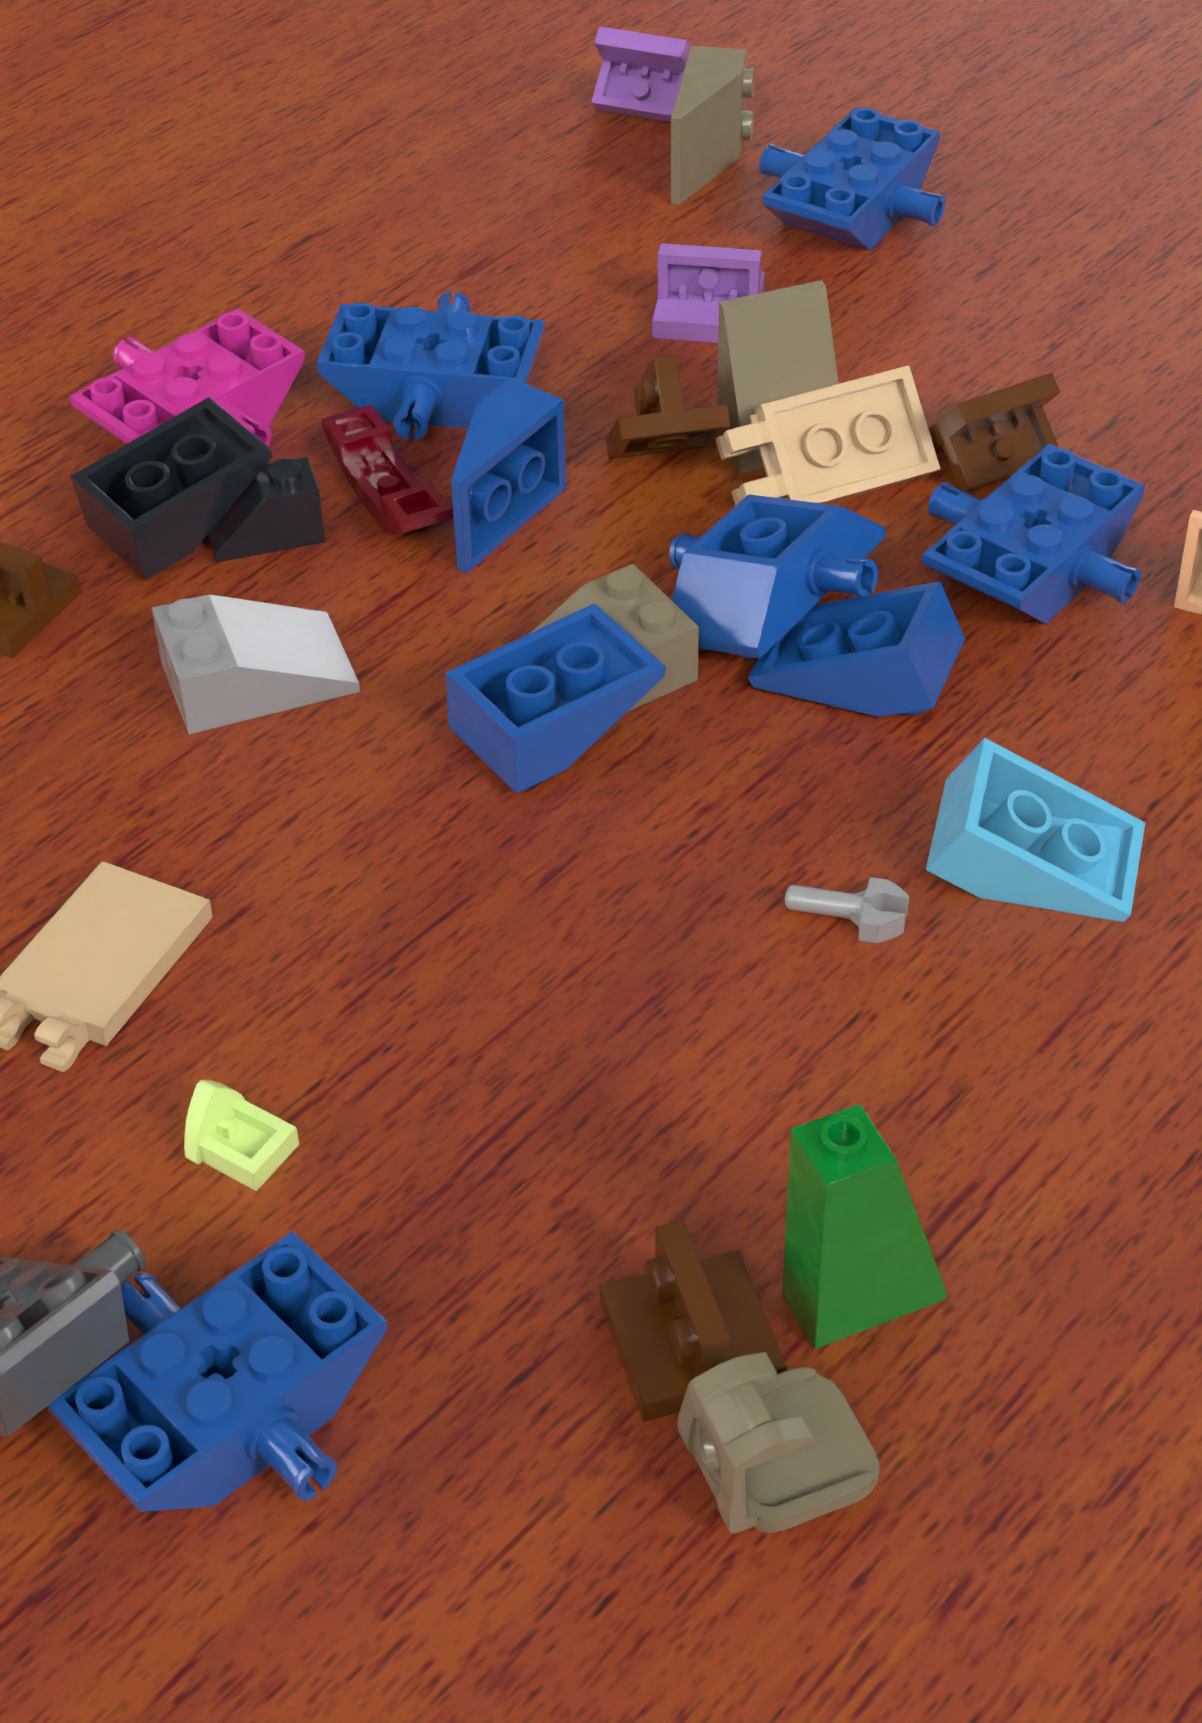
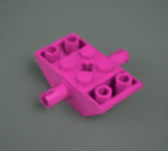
M236 309L221 315L217 320L190 334L179 337L175 342L155 352L143 345L135 337H127V343L121 340L113 353V360L121 370L94 381L90 386L69 397L73 407L126 444L210 397L263 443L269 446L272 437L269 425L304 363L305 353L298 346L241 310Z

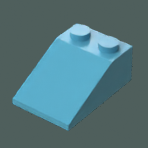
M984 738L946 778L926 870L979 898L1124 922L1131 916L1145 822Z

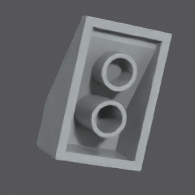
M210 594L180 599L174 603L152 608L161 663L188 734L360 692L359 681L327 612Z

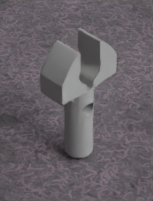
M870 877L866 890L856 894L793 884L787 888L784 899L786 908L789 910L850 919L859 927L858 940L873 943L884 942L904 933L905 916L908 915L909 905L908 894L890 880Z

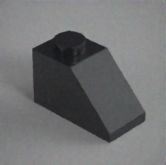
M308 457L280 459L266 464L209 532L208 537L216 563L325 542L320 493Z

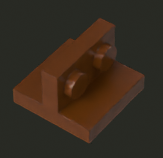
M676 355L654 357L644 375H641V386L634 387V403L637 415L619 417L606 437L609 459L714 447L716 444L715 439L723 436L724 432L730 427L727 404L684 410Z
M1052 373L958 403L929 428L936 454L945 453L959 490L969 493L1007 480L1048 444L1059 448L1043 409L1045 404L1060 393Z
M0 542V654L13 659L81 594L78 575L42 563L41 556Z
M684 1220L655 1227V1258L646 1260L647 1274L599 1286L600 1304L643 1422L679 1413L690 1381L730 1359L766 1352L777 1374L787 1371V1366L739 1250L699 1260Z

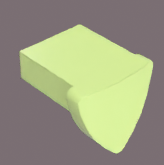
M200 1080L195 1087L186 1118L185 1158L197 1164L203 1162L257 1191L299 1146L297 1127L247 1102L242 1094L220 1082Z

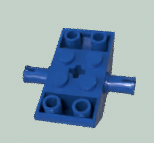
M855 107L804 155L779 148L773 144H768V147H765L759 163L760 173L780 179L762 195V204L784 224L867 250H871L903 216L928 223V225L935 227L936 223H939L943 216L946 198L944 195L923 191L921 187L940 141V131L923 127L916 121H902L881 115L878 111L871 108Z
M451 291L443 293L438 300L436 311H425L418 307L402 309L377 307L368 303L341 304L316 362L317 372L358 408L372 405L384 421L393 422L394 428L400 436L409 439L413 426L417 425L414 432V440H417L427 433L428 425L469 428L476 404L510 377L528 384L545 331V320L526 319L518 315L506 317L475 315L470 312L471 305L468 298L457 291L452 304H449L452 297Z
M1048 444L983 500L961 491L947 482H942L941 487L937 486L930 497L928 513L955 526L923 553L922 563L953 581L1045 624L1086 586L1116 599L1117 602L1125 604L1128 599L1133 597L1137 590L1141 571L1111 558L1144 495L1145 485L1127 478L1115 470L1104 468L1081 458L1067 449Z
M748 494L702 537L680 533L678 534L679 538L675 537L673 539L669 553L670 561L676 569L680 570L672 601L699 626L698 650L709 649L737 654L744 658H761L830 591L868 597V592L872 593L875 590L878 579L877 566L873 560L865 558L886 537L885 529L883 526L842 506Z
M292 1231L184 1308H181L149 1273L144 1272L134 1276L135 1282L144 1290L142 1295L127 1280L121 1286L125 1316L144 1336L82 1378L48 1405L50 1414L140 1512L215 1506L269 1465L293 1489L294 1494L300 1500L306 1501L317 1496L316 1490L308 1483L310 1478L324 1491L332 1482L337 1472L335 1460L331 1456L326 1455L308 1436L336 1415L386 1333L387 1322Z

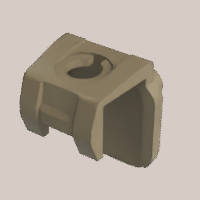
M763 1352L730 1359L695 1377L688 1384L678 1415L677 1430L689 1454L694 1455L717 1500L718 1511L731 1534L739 1533L752 1527L767 1533L784 1531L859 1502L870 1495L877 1485L880 1464L873 1446L839 1388L833 1381L816 1374L815 1369L801 1367L777 1374L767 1353Z

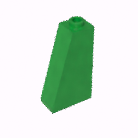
M858 1104L791 1128L782 1294L814 1349L946 1300L947 1291L897 1159L862 1105Z

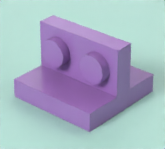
M599 26L594 44L603 61L591 101L595 110L671 122V116L690 51L687 40Z
M660 243L658 251V299L652 318V338L718 343L719 302L764 292L765 272L761 271L762 250Z

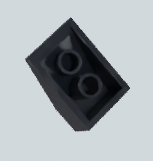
M208 397L71 476L87 526L141 577L148 580L193 553L273 456L271 449Z

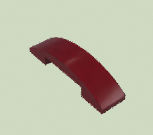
M372 405L321 419L325 435L348 482L368 512L385 529L395 534H402L454 518L453 508L432 481L421 484L393 449L391 429Z

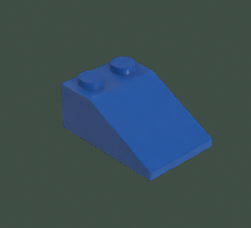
M510 377L476 404L451 479L457 570L467 574L566 490L563 399Z
M940 581L870 594L868 597H854L815 605L801 621L796 623L772 646L769 652L757 660L748 679L752 687L873 716L882 717L901 713L916 715L934 708L965 641V637Z
M594 603L446 672L449 727L517 794L568 769L665 676L666 666Z

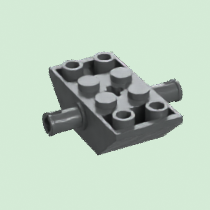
M114 1230L106 1240L73 1265L0 1256V1436L8 1438L129 1342L121 1283L135 1272H140L144 1269L146 1262L139 1247L122 1230Z

